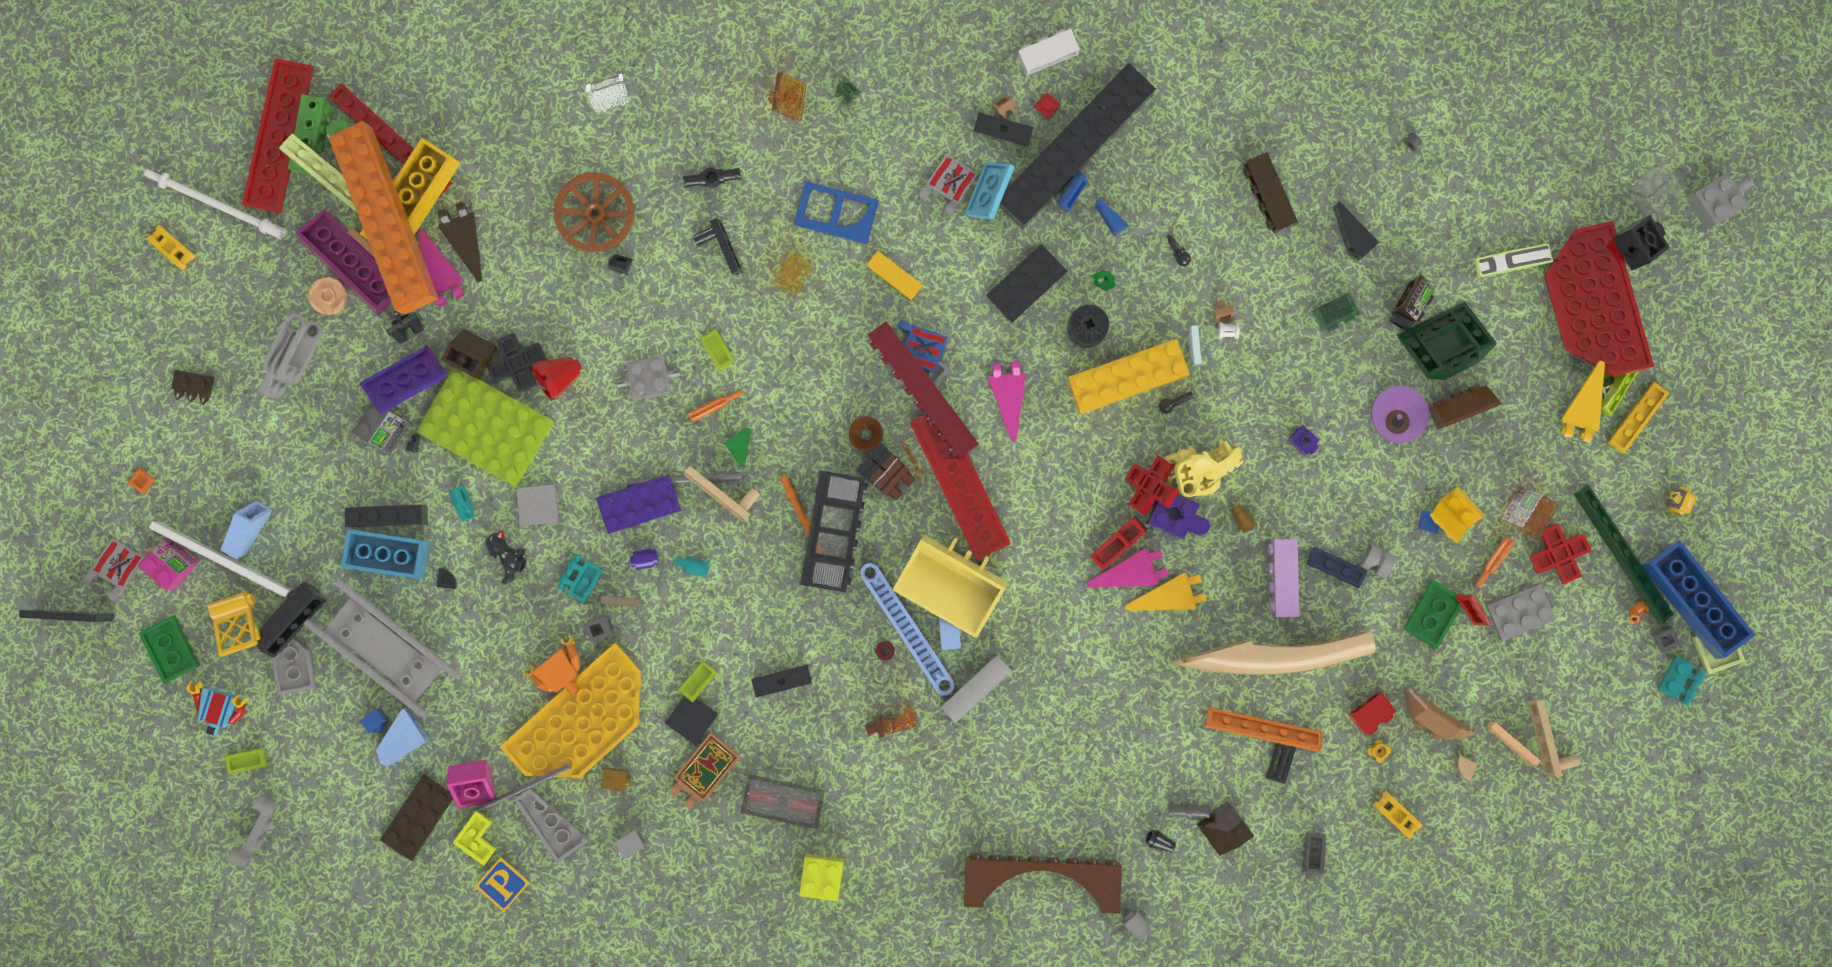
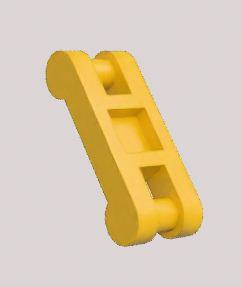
M158 224L155 228L156 231L152 235L149 234L146 239L177 267L184 270L187 267L186 264L193 260L196 255L162 225ZM161 236H164V238L159 242V238ZM180 252L184 254L181 259L176 257Z
M1385 791L1382 794L1383 797L1379 801H1375L1373 806L1410 840L1414 836L1413 833L1423 825L1393 796ZM1388 802L1392 804L1389 810L1384 808ZM1409 820L1411 824L1406 828L1404 825Z

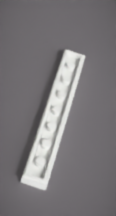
M152 521L149 526L153 531L284 597H289L294 592L293 589L161 522Z

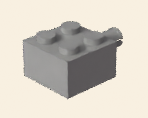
M1726 173L1686 198L1706 229H1709L1748 206L1741 193L1754 186V181L1750 176H1745L1734 183L1729 174Z

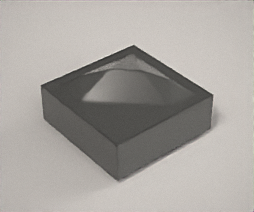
M1671 625L1652 633L1661 652L1680 644Z

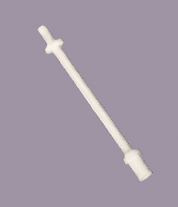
M147 169L144 173V176L157 181L158 187L162 189L167 186L259 227L260 232L263 234L268 233L280 240L286 234L285 228L273 224L271 220L257 219L170 179V174L166 172L160 175Z

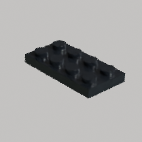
M1041 244L997 284L986 297L1013 323L1068 271Z

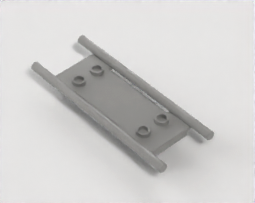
M339 579L335 585L350 596V599L325 630L321 629L310 619H307L304 625L425 720L429 713L415 703L416 700L421 697L442 669L455 680L461 673ZM344 644L347 645V646H348L349 648H351L354 652H356L359 656H361V657H362L363 659H365L368 663H370L373 667H375L378 671H380V672H381L382 674H384L387 678H389L392 682H394L396 685H398L397 688H396L393 684H391L389 681H387L384 677H382L379 673H377L375 670H373L370 666H368L365 662H363L360 658H358L356 655H354L351 651H349V650H348L346 647H344L343 645H344Z

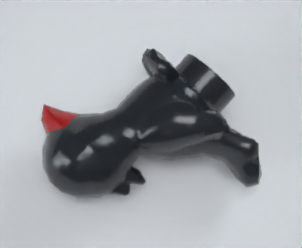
M504 530L490 534L486 538L485 545L490 556H493L494 559L497 555L500 557L501 564L505 570V575L501 582L503 585H506L515 579L514 573L516 571L522 572L525 568L527 559L523 556L526 549L520 548L515 550L509 547L504 539Z

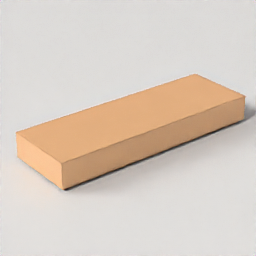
M1490 721L1486 725L1488 730L1528 764L1537 766L1541 760L1496 722Z

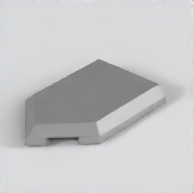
M292 638L275 658L271 657L278 695L316 688L310 650Z

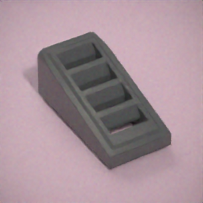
M1306 833L1302 873L1324 875L1326 835ZM1310 840L1321 841V845L1311 844ZM1310 848L1320 849V853L1311 852ZM1309 856L1319 857V861L1310 860ZM1309 864L1318 865V869L1309 868Z

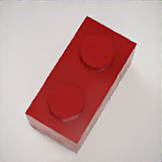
M1377 692L1350 712L1348 716L1362 734L1371 735L1378 730L1377 726L1382 722L1387 723L1392 720L1393 714L1397 711L1382 692Z

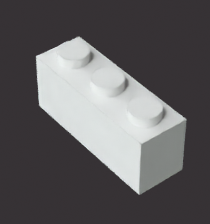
M1062 29L1050 38L1045 36L1037 41L1038 43L1022 46L1018 50V58L1026 76L1078 55L1080 48L1072 30Z

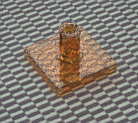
M783 72L777 73L775 90L769 93V96L774 97H768L770 104H772V111L794 121H802L807 84Z

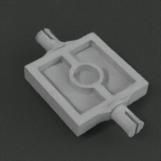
M663 355L627 362V379L616 380L617 388L629 386L632 400L636 401L671 394L670 378L682 375L680 368L668 370Z

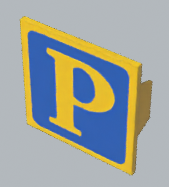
M500 857L475 887L500 910L505 912L530 882Z

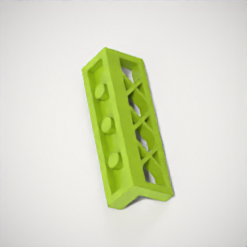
M1638 371L1615 376L1613 384L1607 387L1604 386V381L1612 376L1604 372L1602 393H1604L1605 397L1601 404L1603 414L1612 417Z

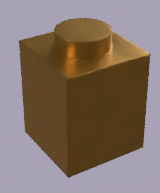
M606 767L603 769L601 789L626 791L627 787L631 786L632 776L629 775L630 770Z

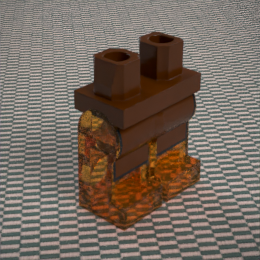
M913 705L906 706L904 709L905 713L897 715L887 714L884 717L882 715L876 716L874 718L875 721L868 722L865 725L868 736L878 734L879 738L885 737L886 734L917 727L918 721Z

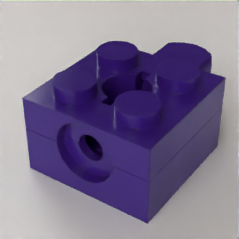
M1179 494L1176 495L1170 507H1166L1156 501L1146 523L1181 540L1185 539L1188 531L1199 536L1206 534L1210 528L1209 521L1196 514L1200 504Z

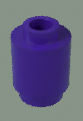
M650 548L634 551L633 556H630L631 567H635L637 571L658 565L656 549L651 550Z

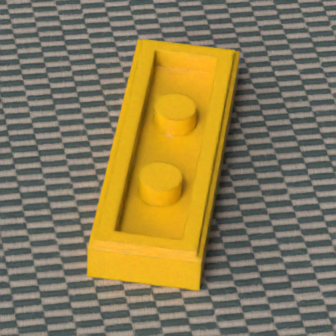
M879 251L875 253L866 265L910 301L923 287L922 284Z

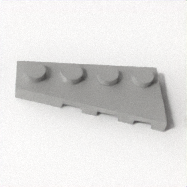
M532 788L514 799L556 863H559L590 841Z

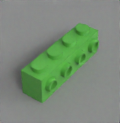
M302 94L294 135L320 156L324 152L325 144L323 138L324 134H327L326 125L328 124L326 122L332 108L330 102L325 98ZM290 158L289 170L294 173L310 175Z

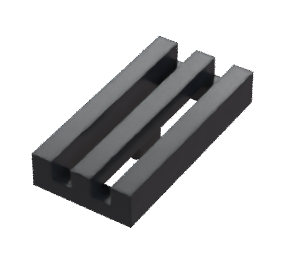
M1276 743L1266 778L1283 784L1286 783L1296 747ZM1282 746L1283 749H1282L1281 756H1280V759H1279V762H1278V765H1277V768H1276V772H1275V775L1272 776V773H1273V770H1274V766H1275V763H1276V760H1277V757H1278V754H1279V750H1280V747ZM1288 748L1291 750L1281 779L1278 777Z

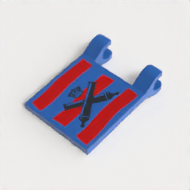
M900 320L898 328L909 332L905 343L906 348L922 369L936 373L948 337Z

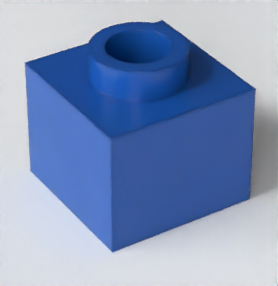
M378 708L360 720V723L368 733H379L387 727L385 723L389 719L382 709Z

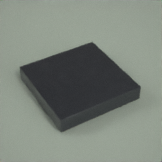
M684 696L665 724L696 746L719 713L698 698L692 703Z

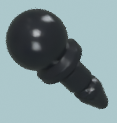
M1167 235L1168 243L1175 252L1173 256L1176 257L1177 264L1182 267L1189 265L1191 262L1190 254L1185 252L1184 247L1180 248L1175 238Z

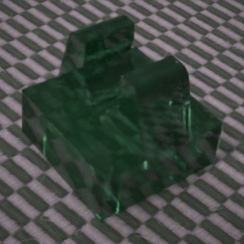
M845 80L837 85L835 97H840L843 94L845 100L842 104L845 105L856 99L861 92L849 80Z

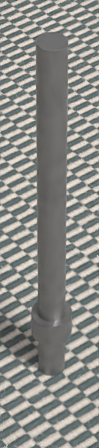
M718 471L717 474H702L710 482L719 481V483H726L727 480H742V472L727 473L726 471ZM685 476L671 477L673 484L693 483ZM655 478L627 479V487Z

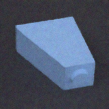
M255 501L235 512L221 551L236 560L246 555L270 516L272 509Z
M409 707L400 711L376 749L379 762L386 767L393 765L430 740Z

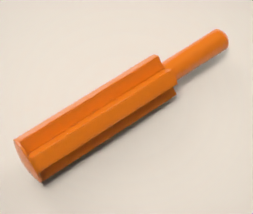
M738 390L726 397L721 396L688 412V416L692 422H695L727 406V402L743 395L741 390Z
M1508 537L1503 538L1483 567L1485 571L1475 584L1476 588L1479 589L1489 574H1494L1515 542Z

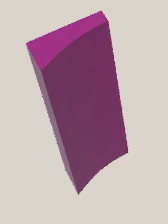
M325 209L295 232L297 239L378 317L392 303L375 257L358 243Z

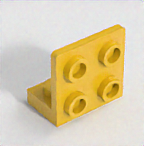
M1459 486L1443 496L1430 513L1433 521L1455 543L1460 541L1468 527L1482 519L1485 515Z

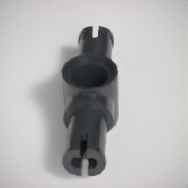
M709 167L700 172V174L683 176L684 187L702 185V187L716 188L727 181L741 180L740 167L728 170ZM716 174L717 178L715 181H708L709 175Z

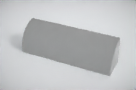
M996 654L946 700L940 708L957 723L1008 676L1012 670Z

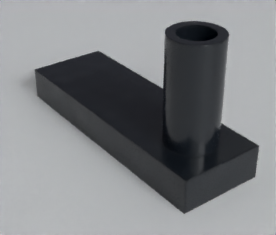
M717 218L711 220L712 227L693 235L697 246L717 238L731 273L734 275L743 273L721 220Z

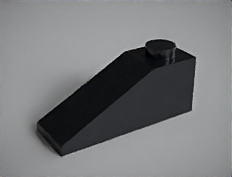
M1339 201L1333 206L1342 239L1345 248L1348 250L1347 254L1352 259L1359 261L1379 242Z

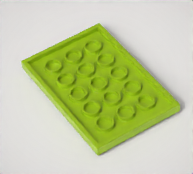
M453 367L416 432L517 488L554 421L489 384Z

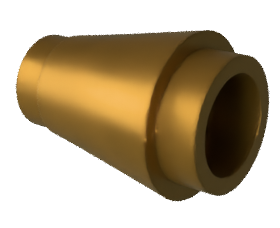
M1240 504L1230 510L1239 530H1242L1244 534L1257 526L1255 523L1256 519L1241 507Z

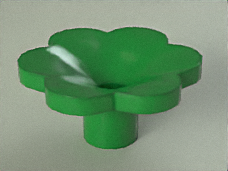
M1101 270L1100 273L1096 272L1093 275L1094 285L1104 291H1108L1109 288L1113 289L1116 285L1114 282L1115 276L1108 271Z

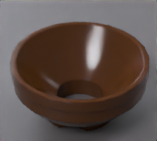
M859 417L850 425L848 432L849 440L858 450L871 451L882 442L883 428L872 417ZM869 429L872 432V437L869 440H863L860 436L862 430Z

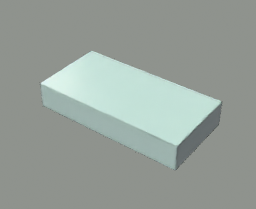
M1197 325L1191 326L1188 329L1192 366L1202 364Z

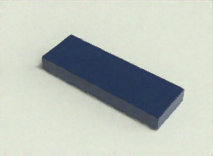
M1313 547L1306 563L1360 589L1367 573L1366 570L1317 547Z

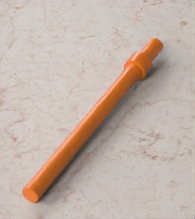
M787 475L780 477L786 490L784 493L787 499H790L808 536L810 523L796 496L798 495L796 489L792 487ZM817 541L816 553L824 554Z

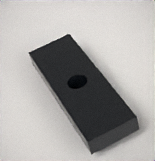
M979 112L974 132L1028 147L1034 127ZM1004 127L1007 131L1001 132L1000 129Z
M808 664L751 679L756 698L812 683ZM781 677L785 679V684L783 685L779 683V678Z

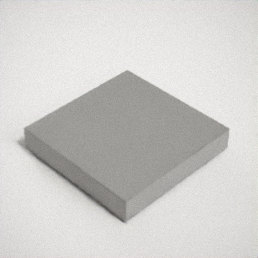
M555 484L517 488L520 526L559 523Z

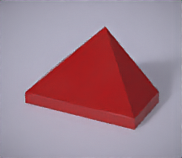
M1456 595V599L1473 625L1489 626L1491 624L1477 595Z

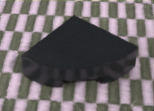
M421 434L411 435L412 441L407 443L406 451L418 453Z
M439 568L437 587L457 589V582L451 572L449 573L448 570Z

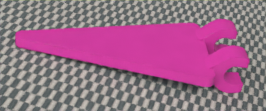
M418 230L421 254L439 298L435 301L436 304L440 307L447 304L442 292L449 289L452 290L453 295L457 299L464 297L465 295L460 287L463 279L424 230Z
M1019 361L1011 362L1012 374L1001 375L1000 363L992 364L993 376H989L988 380L1012 442H1016L1026 374L1024 372L1020 373Z
M1143 549L1087 582V587L1157 585V579L1169 575L1167 568L1154 571L1152 560L1163 557L1161 550L1149 553L1148 549Z

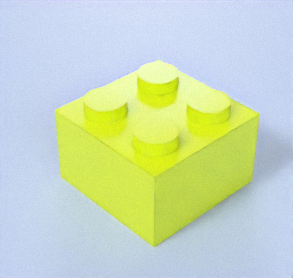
M806 853L799 896L838 902L844 859Z

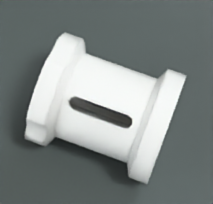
M1239 322L1234 324L1218 323V339H1222V337L1239 338Z

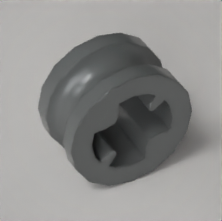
M1410 132L1408 137L1403 139L1404 144L1412 151H1416L1418 149L1417 146L1423 144L1420 137L1413 132Z

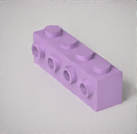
M1298 539L1271 540V544H1268V555H1271L1268 573L1271 574L1272 581L1269 582V594H1272V602H1269V612L1272 613V617H1299Z

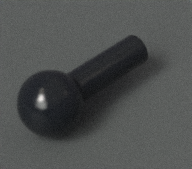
M1192 391L1172 400H1161L1159 410L1164 414L1171 413L1175 406L1194 398Z

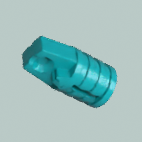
M465 485L448 491L454 508L462 522L475 517Z
M688 555L686 560L675 557L674 565L683 567L682 572L702 576V578L707 577L710 568L709 561L695 559V557Z

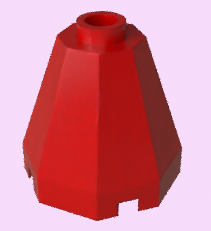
M572 357L539 361L532 365L535 378L539 386L542 385L544 388L542 391L550 401L559 398L580 376V370L582 369L577 359L574 360Z

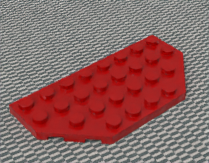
M1613 221L1575 229L1544 277L1564 349L1593 366H1596L1600 360L1604 361V372L1615 377L1651 369L1654 367L1624 257L1613 240V237L1617 235Z

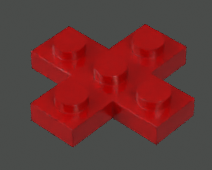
M1157 455L1148 471L1134 463L1125 480L1138 489L1128 505L1144 515L1147 514L1154 500H1157L1166 507H1170L1179 492L1166 483L1175 465Z
M1559 523L1539 530L1538 532L1546 549L1529 556L1536 574L1555 568L1562 584L1582 577L1575 558L1592 551L1584 533L1566 540Z

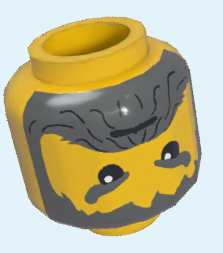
M1680 486L1679 489H1672L1665 503L1668 511L1678 516L1689 514L1696 500V497L1691 494L1692 490Z

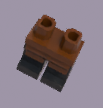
M880 443L870 457L883 468V471L867 458L857 469V472L886 496L889 495L891 498L898 500L903 494L896 487L898 483L902 481L909 487L915 479L909 472L910 470Z

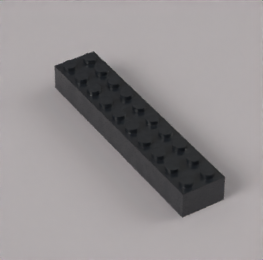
M1128 63L1005 190L999 207L1024 229L1074 178L1076 173L1154 95L1156 88Z

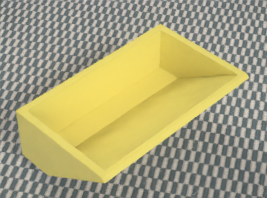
M924 534L895 584L893 591L977 638L1006 589L1008 582L984 568L990 557L986 556L981 566L969 560L972 554L971 551L968 550L966 555L962 556L952 550L958 539L954 538L948 548Z

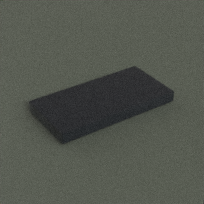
M42 609L19 610L20 618L107 622L114 619V614Z

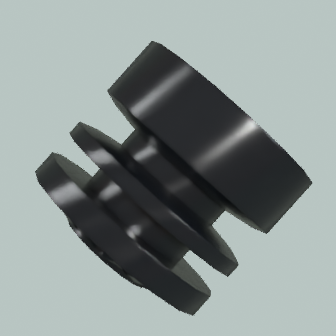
M1087 304L1080 306L1072 313L1067 323L1069 339L1080 348L1089 349L1096 347L1103 341L1109 331L1108 316L1103 309L1096 305ZM1088 321H1090L1091 326H1093L1089 330L1086 329L1087 326L1084 325Z

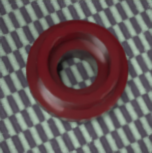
M882 641L876 646L875 652L879 659L889 660L893 657L895 649L892 643ZM887 647L889 649L888 654H883L881 649Z

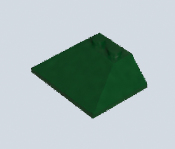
M1466 302L1397 335L1399 341L1427 379L1446 380L1478 364L1497 344Z

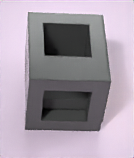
M604 616L584 624L585 629H583L586 639H590V642L616 634L609 616ZM597 626L602 627L601 633L596 632Z

